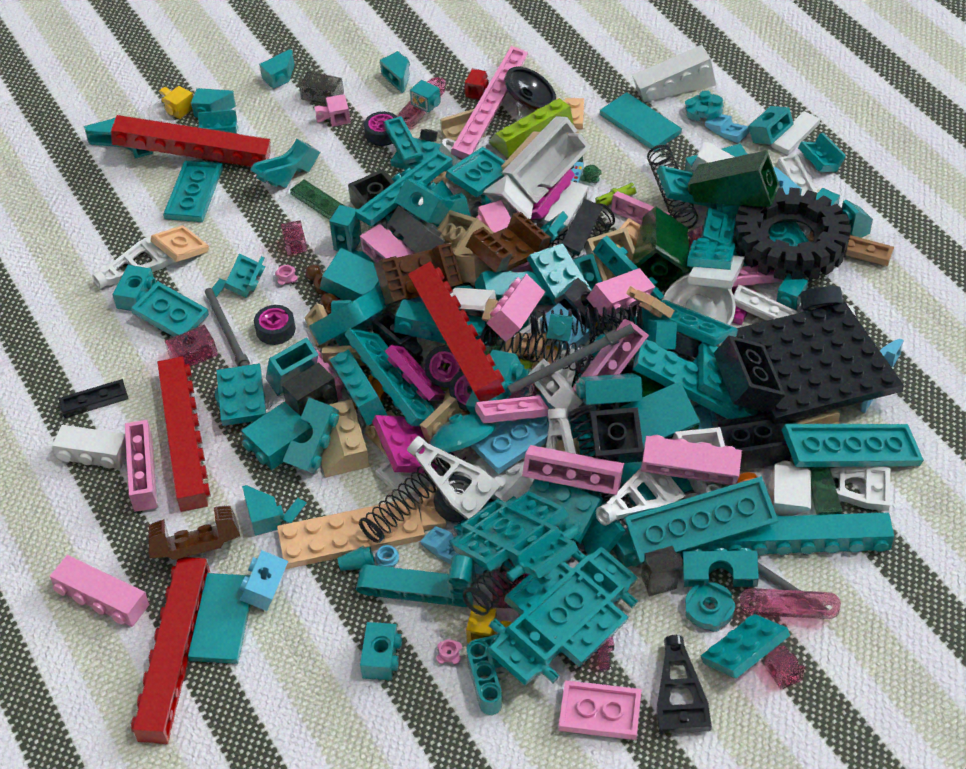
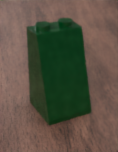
M768 150L699 164L688 183V192L693 196L694 201L699 203L770 207L780 185Z
M655 206L643 216L632 262L641 269L647 278L653 277L657 281L655 286L665 290L690 269V266H687L689 255L688 227Z

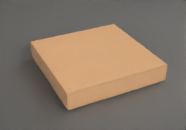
M183 225L153 234L150 240L175 262L206 253L209 249V245Z

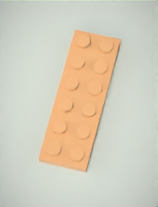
M404 499L412 508H415L410 499ZM396 501L402 511L409 514L406 507L400 501ZM386 504L380 505V507L386 509L389 512ZM388 504L394 515L402 520L398 511ZM375 506L279 525L277 528L283 559L288 561L285 569L337 559L362 546L365 548L371 547L372 551H375L384 545L394 547L421 541L425 534L418 506L417 510L409 508L410 516L403 514V522L396 519L398 526L396 528L390 526L391 533L383 531L385 537L380 543L371 541L359 526V520L365 517L366 513L372 512ZM379 508L374 509V513L382 517ZM382 510L386 519L391 524L396 525L394 520ZM369 514L367 518L377 524L373 515ZM375 516L379 524L386 531H389L386 524L377 516ZM362 521V522H363V525L365 526V528L367 529V531H368L373 537H375L376 539H379V538H378L377 536H375L374 533L370 530V528L368 527L367 523H366L365 521Z

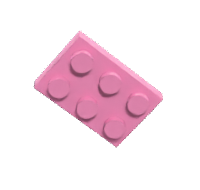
M565 680L559 731L636 740L642 689Z

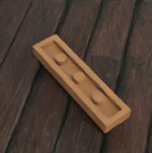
M812 230L810 231V234L807 238L809 242L811 241V243L814 240V233ZM850 235L846 256L888 266L894 246Z

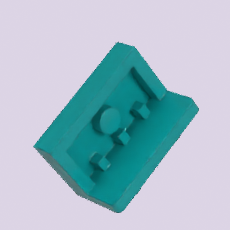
M236 110L198 113V128L237 134Z
M820 133L815 142H801L798 146L804 158L810 160L814 168L822 173L837 172L846 157L824 133Z
M239 253L224 288L247 298L249 292H254L259 281L256 280V277H261L266 267L262 265L265 257L261 256L257 262Z

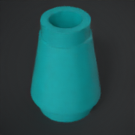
M362 546L338 557L340 570H360L362 565H375L371 547L365 548Z

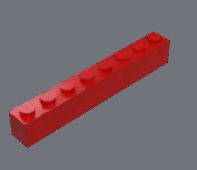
M122 115L116 116L111 129L112 145L250 167L254 163L268 160L271 153V139Z
M430 261L408 274L479 402L489 401L505 392L501 384L505 381L499 369L493 370L492 367L496 366L490 354L485 356L484 352L487 349L481 338L476 340L475 337L478 336V333L473 324L467 325V322L470 320L464 309L459 311L458 308L461 307V304L456 295L451 297L450 294L453 293V290L448 281L443 283L442 280L445 277L439 267L435 269Z
M183 356L157 361L176 498L180 511L184 512L208 507L207 497H211L209 483L204 482V479H208L206 465L202 466L201 463L205 461L203 447L199 448V444L203 443L200 430L196 431V427H199L200 423L198 414L193 412V410H197L195 397H191V394L195 393L193 382L188 380V377H192L190 364L185 365Z
M206 558L177 559L176 566L172 567L171 586H168L166 589V605L161 608L160 628H156L155 647L149 653V670L145 671L143 676V693H140L137 699V716H134L131 722V731L134 732L138 742L168 744L189 661L188 654L207 573H210Z

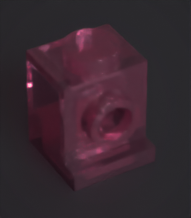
M301 220L281 224L287 255L307 251Z
M785 645L775 647L766 656L765 667L780 690L803 680L805 666L803 663L798 664L796 656L790 653Z

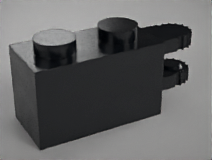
M388 310L372 321L373 333L379 334L388 347L391 345L404 347L419 365L423 363V348L419 345L417 337L394 332L395 315Z

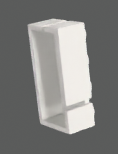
M556 116L502 171V174L504 176L508 175L534 203H537L549 191L545 187L552 188L587 152L590 145L581 134L576 133L578 130L567 117Z

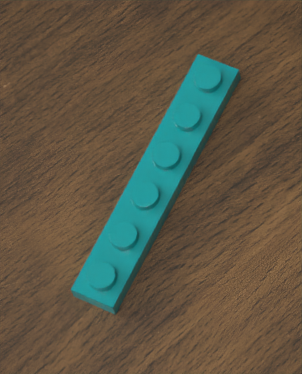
M437 150L355 211L356 218L369 226H373L399 206L394 201L406 179L428 184L451 167L453 159Z

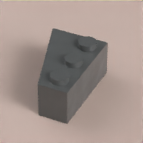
M401 206L397 207L386 224V227L394 231L397 237H404L403 242L415 253L433 249L445 242L440 236L442 233L437 230L433 223L420 219Z

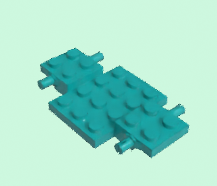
M527 491L519 498L512 496L506 502L500 499L488 502L477 514L468 520L465 518L454 526L457 536L449 540V543L456 553L470 557L474 563L488 571L499 568L504 561L510 558L516 567L506 574L513 582L523 573H529L538 579L547 576L557 565L568 561L571 555L578 551L576 543L571 539L580 534V530L574 524L565 532L560 531L556 526L568 516L565 507Z
M603 547L587 556L579 550L575 552L571 557L578 564L573 569L566 562H563L553 568L547 576L539 579L531 574L528 575L504 599L520 616L508 627L502 625L496 618L490 622L489 627L499 637L489 647L488 653L524 686L540 674L548 678L552 684L555 683L560 675L549 664L558 656L560 651L580 667L627 622L629 617L613 603L622 599L631 609L638 603V600L628 593L629 588L636 583L638 577Z

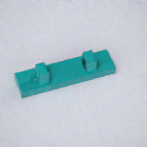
M608 236L603 237L592 251L616 277L639 269L626 256L628 251L624 247L619 248ZM653 277L648 278L654 286L657 284ZM656 286L650 294L660 301L665 297Z

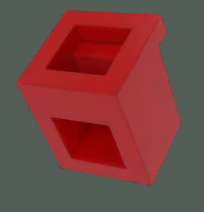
M471 69L464 82L465 97L481 99L484 90L489 85L486 71Z

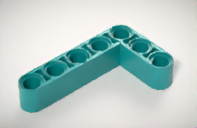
M380 284L349 304L309 325L308 327L319 345L325 343L388 306L385 304Z
M464 555L453 556L449 574L365 564L360 567L356 591L367 596L467 607L463 599V592L470 588L473 582L477 581L474 561ZM467 592V599L473 605L474 598L471 592Z
M498 634L473 640L467 645L469 671L479 707L486 715H495L502 708L501 687L495 668L503 666L488 653L489 647L498 640ZM480 654L483 656L475 657L474 655ZM481 676H489L485 679L480 678ZM489 697L495 698V699L492 700V701L486 700V698H489Z

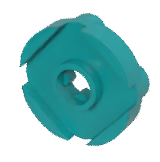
M708 90L701 91L699 95L685 101L687 117L694 121H700V118H706L707 121L712 120L723 113V98L716 94H711Z
M707 583V585L700 587L696 585L688 592L685 599V616L694 625L717 632L733 618L735 602L730 591L724 586L717 583ZM714 603L715 609H707L704 604Z

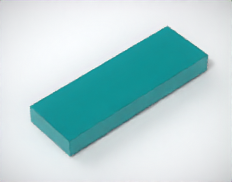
M402 116L383 121L384 128L404 165L423 160V154Z

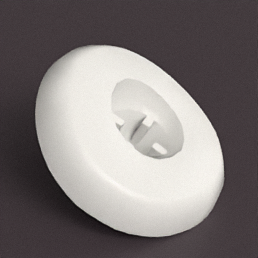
M686 275L672 284L664 294L665 297L662 300H668L725 324L731 325L734 319L736 306L731 289L689 285V275Z

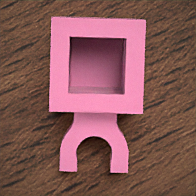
M344 94L327 97V107H314L315 113L319 114L316 115L317 123L323 122L330 118L332 127L350 123L349 108Z

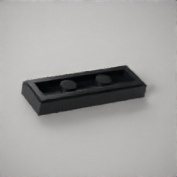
M584 198L562 242L568 252L577 256L580 255L603 209L602 206Z
M123 379L58 399L65 419L128 400L129 397Z

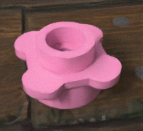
M282 265L275 272V275L278 276L277 282L280 285L298 280V277L295 275V268L290 265Z
M448 639L438 643L439 655L436 656L438 663H460L461 657L459 652L462 649L460 642Z

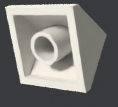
M508 175L483 192L492 202L502 200L506 210L510 213V217H512V214L522 212L523 215L531 219L534 202Z
M454 288L453 293L450 294L451 297L456 295L461 304V307L458 308L459 311L464 309L466 314L477 317L483 316L488 298L496 299L495 290Z
M774 465L768 483V494L777 516H795L811 510V471L809 469Z

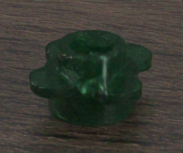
M587 165L583 168V175L580 176L581 181L588 183H598L600 181L599 175L602 174V171L597 166Z

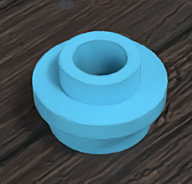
M391 545L381 546L375 554L376 563L379 566L394 567L399 561V553Z

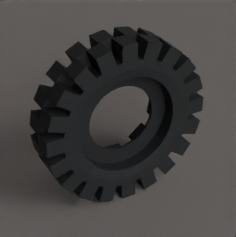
M783 187L778 189L770 207L745 205L739 207L736 214L733 243H735L738 256L745 257L744 263L751 268L758 265L757 272L767 276L773 269L775 270L774 278L784 280L786 273L791 274L792 280L803 279V273H805L808 279L812 280L819 278L820 272L824 275L833 272L834 266L838 268L843 262L850 238V220L847 214H842L843 209L838 204L831 206L832 200L824 195L816 200L817 192L807 190L804 196H800V188L790 187L789 194H785ZM780 221L799 222L807 225L813 231L814 240L812 243L810 241L798 243L797 246H789L788 242L777 239L775 242L772 241L768 230L773 224Z

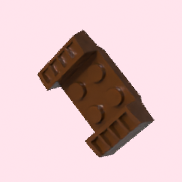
M522 212L512 214L508 227L491 234L484 227L474 231L465 247L469 248L473 254H476L480 260L484 261L496 273L502 270L509 271L528 262L527 258L530 254L548 248L551 237L523 215Z
M451 243L438 245L433 249L406 256L389 257L374 263L385 304L389 305L402 302V299L410 300L420 297L408 274L430 261L435 269L438 267L441 269L445 277L442 280L443 283L448 281L451 288L461 286L463 283Z
M231 506L214 507L215 526L206 524L198 527V530L190 532L188 530L178 531L173 536L168 534L165 519L150 524L149 558L169 557L175 560L220 549L225 542L240 537L238 520Z

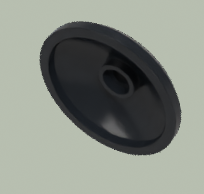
M516 66L510 68L505 74L504 80L508 92L521 105L537 110L556 100V93L552 85L539 73L526 67Z

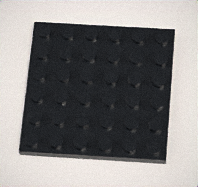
M846 302L737 328V338L765 345L784 390L785 397L769 413L775 424L903 392L904 384Z

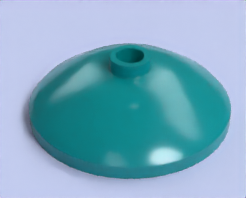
M456 414L451 416L449 421L437 430L429 444L447 453L457 451L486 438L495 430L496 425L495 422L483 423L480 417L475 414L464 416Z

